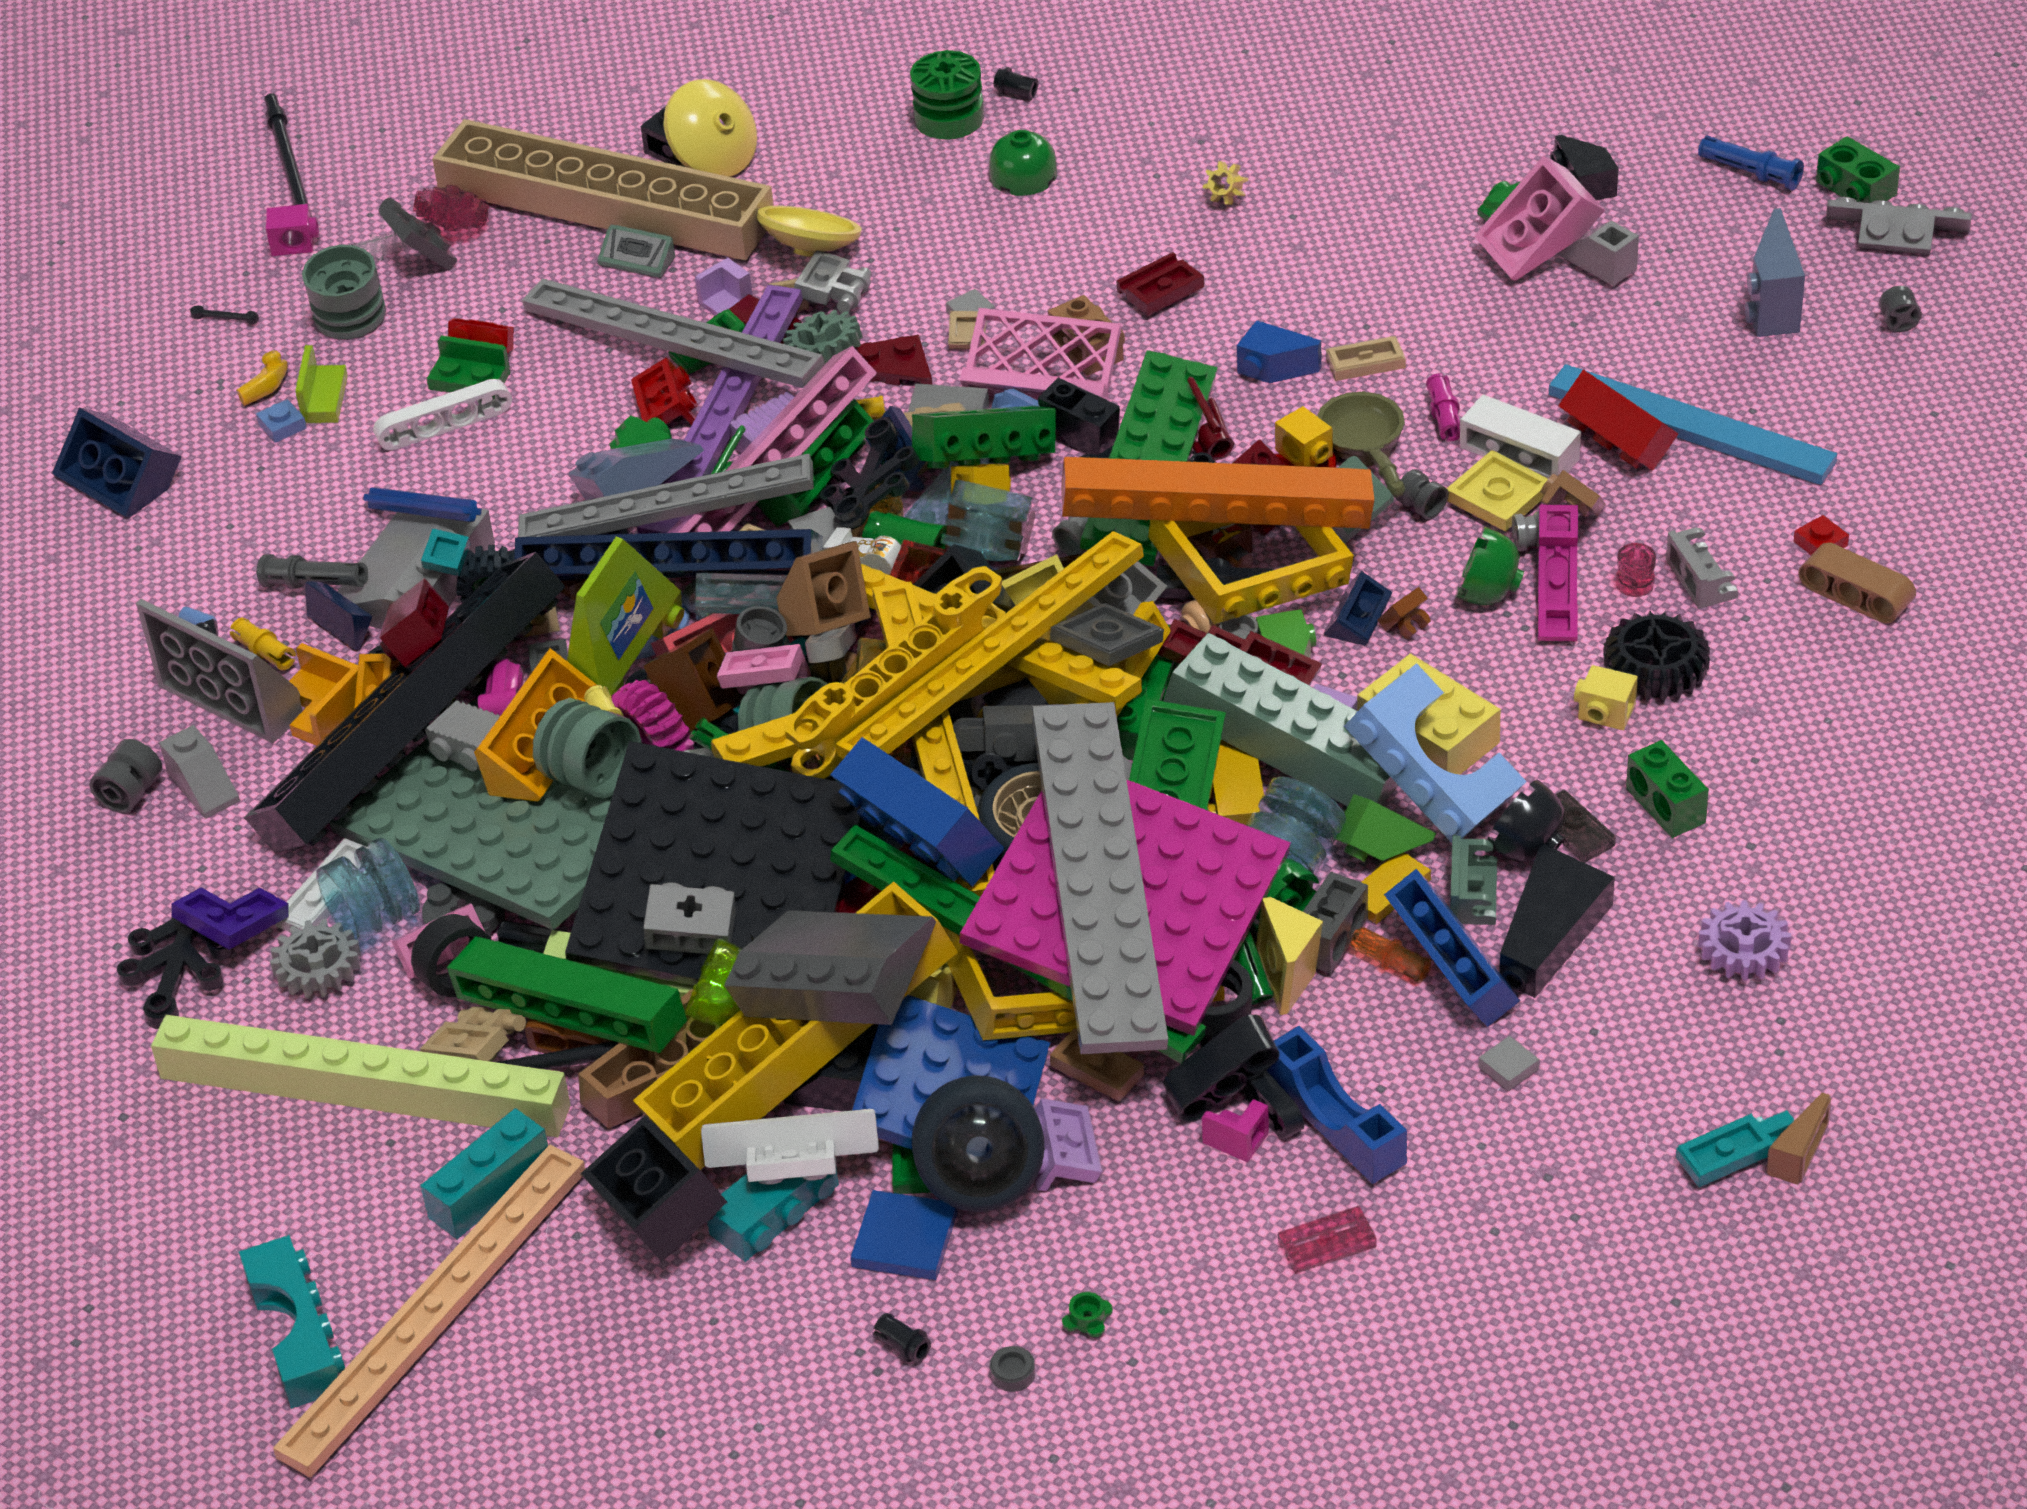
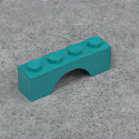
M286 1235L238 1251L257 1311H278L289 1315L295 1320L294 1326L287 1337L272 1348L291 1409L316 1401L339 1376L338 1374L345 1369V1365L338 1345L332 1348L328 1345L327 1340L333 1339L334 1334L327 1313L317 1314L316 1308L323 1306L316 1282L314 1280L306 1283L304 1276L311 1274V1270L304 1249L295 1251L290 1235Z

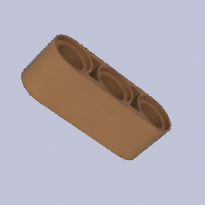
M1823 543L1800 566L1798 571L1802 584L1809 590L1885 624L1895 621L1916 597V588L1908 577L1833 543Z

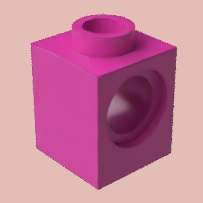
M308 204L267 208L266 233L271 255L281 256L313 252L314 238H319V225L317 217H311Z

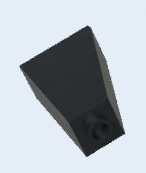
M1545 844L1539 848L1500 951L1499 973L1511 989L1521 991L1533 998L1537 997L1613 906L1614 876Z

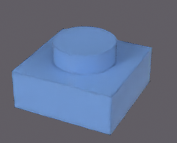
M288 399L256 413L258 425L274 443L307 429L305 418Z

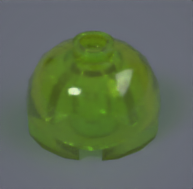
M720 938L716 939L701 968L702 973L699 981L694 985L685 1010L686 1015L702 1023L723 1025L740 1011V1008L724 984L742 948L729 941H724Z

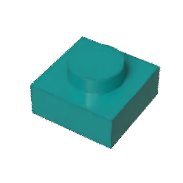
M432 528L421 558L422 568L459 576L470 547L469 537Z

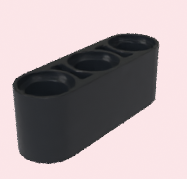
M1255 1014L1247 1015L1232 1023L1188 1057L1182 1064H1179L1170 1071L1163 1080V1086L1179 1119L1183 1122H1195L1202 1119L1206 1111H1214L1270 1068L1278 1060L1280 1052L1263 1018Z

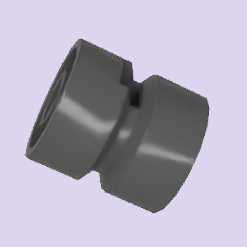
M767 606L746 608L737 618L730 652L784 646L787 633V623L784 617L777 610Z
M124 739L108 756L107 762L102 764L90 779L89 787L91 793L106 808L118 813H129L144 796L145 790L150 788L161 774L163 768L161 760L149 746L142 742Z

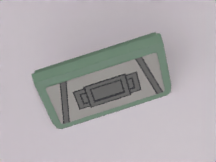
M611 224L606 232L597 262L598 265L661 278L675 258L673 239L666 235Z

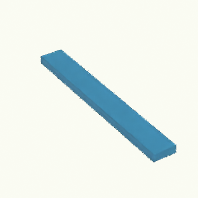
M1565 364L1549 384V395L1563 399L1582 372V369ZM1587 371L1679 433L1677 438L1822 485L1837 463L1838 453Z

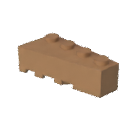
M702 981L681 997L688 1021L660 1053L619 1043L578 1073L580 1104L608 1129L642 1114L633 1100L740 1011V1009L709 982Z

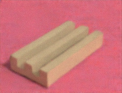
M1396 336L1326 349L1327 363H1330L1331 372H1334L1335 381L1406 368V358Z

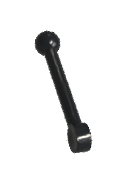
M200 305L193 306L190 309L193 319L214 317L245 320L251 325L257 323L259 319L255 311L235 313L205 310Z

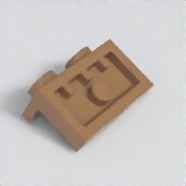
M1562 470L1559 476L1553 473L1540 491L1544 494L1541 499L1543 505H1559L1564 499L1568 505H1578V512L1583 516H1586L1589 511L1598 516L1606 505L1599 494L1565 470Z

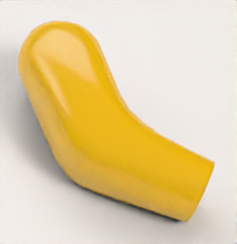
M273 350L265 353L262 356V362L265 364L262 371L236 389L237 395L244 406L273 393L280 386L287 372L288 364L285 359H281L279 351Z

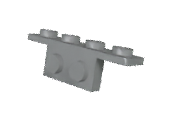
M1838 197L1836 200L1827 201L1826 218L1861 222L1858 248L1930 255L1933 229L1970 232L1972 214L1965 213L1963 209L1956 207L1934 210L1922 204H1910L1907 207L1893 206L1892 203L1883 200L1861 203L1850 197Z

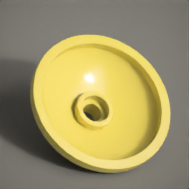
M698 79L678 88L667 102L664 112L666 139L676 158L685 167L732 177L748 166L756 151L757 129L749 107L734 90L714 80Z
M767 206L758 209L757 220L777 241L793 247L794 253L801 256L812 257L816 250L822 252L834 251L852 244L860 238L862 230L860 225L847 218L802 207Z

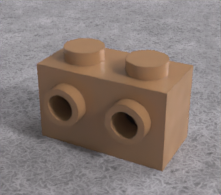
M1085 295L1047 310L1048 316L1111 322L1105 316L1101 307L1094 305ZM1061 329L1052 335L1060 348L1077 337L1071 329ZM1122 329L1114 364L1124 360L1123 344L1125 343V336ZM1098 332L1087 339V341L1095 351H1098L1109 343L1110 334ZM1080 344L1066 355L1077 365L1091 354L1083 344ZM1106 355L1101 358V359L1104 361V363H1105ZM1095 362L1082 372L1089 376L1102 370V368Z

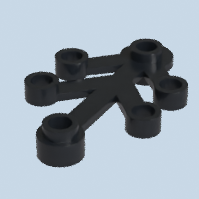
M887 417L873 421L865 430V436L872 447L861 474L856 471L848 458L838 460L830 469L838 483L846 482L854 490L852 495L846 496L838 484H831L820 493V498L825 506H830L835 514L834 521L840 528H859L866 522L871 507L889 494L892 497H898L909 489L910 484L904 474L895 471L899 468L902 471H908L917 466L920 458L912 446H905L899 449L894 457L880 466L885 451L892 449L898 442V431ZM884 480L883 484H881L879 487H877L869 493L871 489H873L876 485H878L880 482Z
M172 917L171 920L151 931L146 928L133 930L128 936V942L131 952L138 956L151 953L155 945L176 935L174 942L141 961L134 958L121 961L117 966V973L123 985L135 986L145 976L165 966L157 992L150 994L143 1006L147 1024L154 1029H159L165 1015L179 1016L176 1000L173 997L185 964L197 977L201 989L213 991L223 984L224 979L220 966L215 963H207L192 946L193 939L199 937L207 945L211 958L215 960L229 958L233 954L234 948L230 950L223 946L216 948L220 944Z

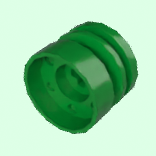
M937 51L921 57L913 64L910 70L915 126L922 134L934 139L951 140L970 135L981 127L985 118L981 93V69L979 62L973 56L960 51Z

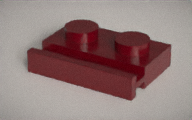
M1174 252L1116 280L1117 292L1119 294H1126V299L1147 316L1205 287L1204 275L1183 259L1179 261Z

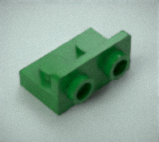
M441 335L437 341L440 357L426 379L429 390L447 393L491 379L501 380L505 384L511 373L506 347L500 344Z

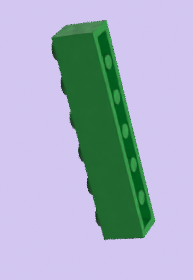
M477 936L447 967L457 999L494 1009H509L512 1014L522 1015L534 1020L657 1053L664 1049L688 1021L677 988Z

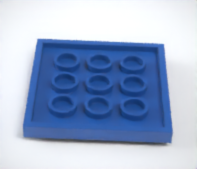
M907 995L903 998L892 1025L878 1024L852 1110L874 1109L878 1138L912 1149V1131L919 1110L934 1091L954 1079L982 1075L1003 1080L1023 1093L1033 1106L1050 1042L1032 1036L982 1040L972 1016ZM987 1102L968 1103L951 1111L940 1122L932 1141V1156L995 1178H1000L1005 1174L1013 1177L1016 1170L1013 1166L1020 1156L1023 1145V1127L1012 1113L1001 1106Z

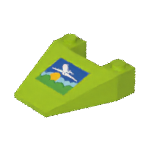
M615 537L576 594L567 661L597 685H601L602 688L604 686L607 687L611 696L624 686L623 677L651 635L659 639L667 636L671 628L676 629L680 625L685 609L682 608L681 590L622 538Z

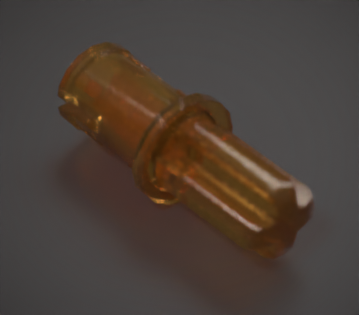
M1365 927L1356 929L1350 942L1352 949L1378 961L1382 969L1388 970L1391 968L1417 983L1423 982L1427 977L1432 965L1431 959L1403 947L1400 940H1389Z

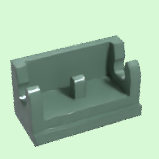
M1452 835L1450 909L1462 924L1496 925L1497 857L1474 854L1476 851H1493V844L1486 839H1463L1461 836Z

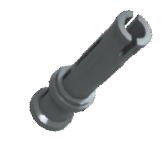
M264 554L258 560L256 570L257 579L263 587L286 584L289 588L299 589L305 585L306 581L325 582L327 585L363 587V584H366L368 580V568L365 563L306 561L300 555L277 558L274 554Z

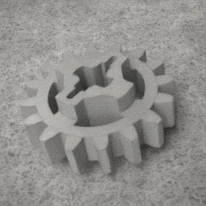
M322 919L319 926H313L311 921L307 920L305 921L304 929L299 930L292 926L290 927V937L279 936L277 938L279 947L271 948L273 959L270 960L278 985L280 988L288 986L291 995L296 994L300 989L303 990L305 998H310L313 991H319L322 997L327 996V988L330 987L340 991L342 990L341 981L343 979L353 981L355 979L353 970L361 968L359 957L362 955L358 940H355L351 929L344 931L341 922L328 927L327 919Z

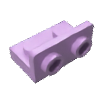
M1041 1098L1035 1107V1111L1043 1129L1045 1150L1041 1169L1035 1179L1037 1190L1047 1191L1055 1177L1095 1183L1101 1175L1102 1169L1088 1106Z

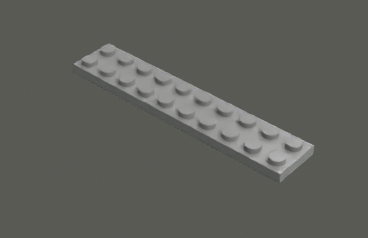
M1114 702L1032 706L1031 717L1080 1054L1167 1049V1028Z

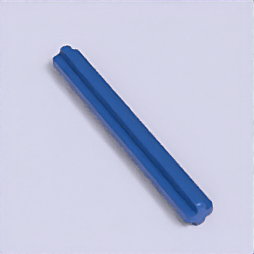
M371 487L369 494H364L363 500L368 501V508L374 510L464 522H474L476 515L480 516L482 513L481 508H477V501L472 499Z

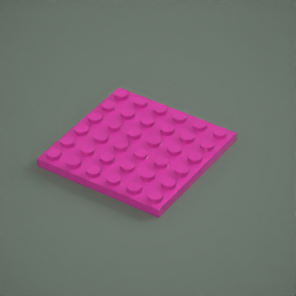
M1127 780L1165 1022L1169 1027L1195 1036L1206 1011L1211 1005L1261 908L1262 898L1267 897L1279 869L1289 854L1291 842ZM1041 790L961 930L959 943L1071 987L1043 792Z

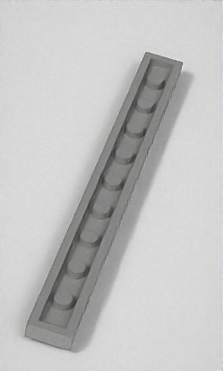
M543 278L522 299L525 310L531 313L803 388L825 365L823 356L818 353Z

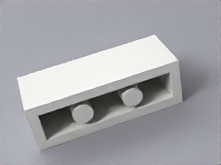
M1484 394L1460 419V448L1483 457L1493 450L1546 478H1549L1553 473L1559 476L1562 470L1568 473L1580 460L1581 431Z

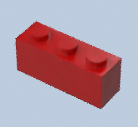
M1584 369L1558 405V407L1569 414L1566 419L1568 423L1583 433L1588 427L1596 433L1592 437L1593 440L1608 450H1611L1614 445L1620 448L1622 451L1618 457L1636 469L1642 463L1653 471L1679 434Z

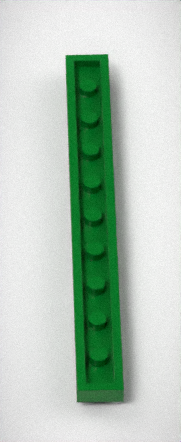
M854 825L831 850V862L881 891L894 881L932 914L943 927L959 936L980 899V896L857 825ZM1006 962L1073 1001L1071 987ZM1200 1024L1195 1036L1166 1025L1168 1035L1167 1049L1158 1051L1182 1064L1204 1038L1206 1026Z

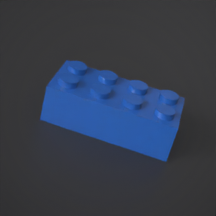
M863 737L830 774L841 786V789L838 791L839 795L855 808L861 806L857 814L874 828L878 824L884 825L883 832L900 846L904 842L911 844L909 850L926 864L931 860L935 863L937 862L936 869L954 882L960 878L973 887L1004 850V847L966 806Z

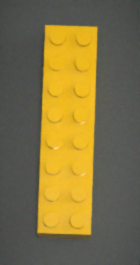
M894 881L856 912L859 914L934 917ZM935 917L936 924L904 997L958 953L942 925ZM740 1010L633 1101L642 1114L646 1115L701 1170L705 1167L701 1127L703 1125L763 1118L873 1024L745 1017Z

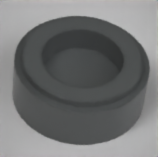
M1018 1346L1004 1347L994 1353L990 1360V1375L993 1384L1007 1392L1021 1391L1030 1386L1035 1378V1361L1032 1354Z

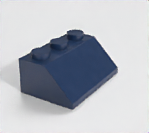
M79 407L52 474L121 515L130 518L169 489L182 456L109 414Z

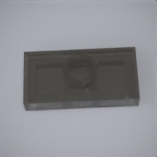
M1565 789L1555 794L1560 799L1565 811V823L1560 832L1565 837L1562 844L1580 861L1585 863L1615 846L1616 836Z

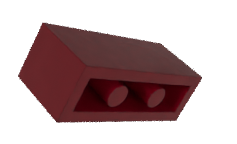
M425 578L389 605L379 637L382 640L380 646L385 654L393 661L398 659L404 667L441 640L449 611L448 604Z

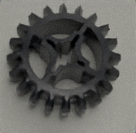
M1649 610L1646 616L1642 617L1634 613L1631 620L1621 619L1618 627H1611V632L1604 643L1603 666L1607 669L1638 676L1636 697L1639 695L1645 696L1647 702L1651 698H1659L1664 703L1665 699L1669 696L1679 700L1683 693L1692 694L1696 686L1702 685L1710 666V647L1708 646V641L1705 640L1703 630L1696 629L1694 621L1683 622L1681 614L1669 617L1666 610L1662 615H1654Z

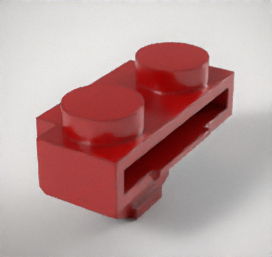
M453 318L448 321V336L504 345L507 353L513 350L514 327L473 319Z

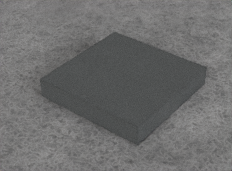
M1103 603L1053 625L1050 628V640L1107 666H1111L1163 642L1164 629Z

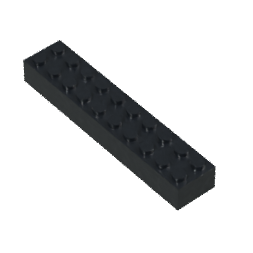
M537 552L502 564L446 619L441 640L406 667L400 664L288 773L244 819L274 853L288 849L294 852L301 846L306 845L309 848L316 844L326 834L324 827L332 819L337 821L351 810L353 804L350 801L359 792L364 794L378 783L380 779L377 774L385 766L390 768L405 756L406 752L403 748L411 740L417 742L426 735L425 729L437 714L440 716L456 701L455 697L463 689L468 691L483 678L480 672L488 664L492 666L505 657L508 653L506 646L513 639L517 641L529 633L534 627L531 621L538 614L543 616L557 605L559 601L556 596L565 588L564 584Z

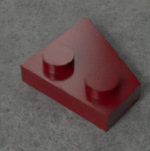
M919 334L877 342H866L861 344L860 347H854L877 372L869 382L881 381L885 384L900 386L901 379L932 385V376Z

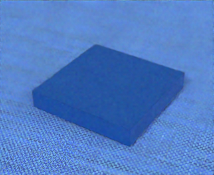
M872 1190L850 1257L851 1267L937 1280L958 1209L937 1199Z

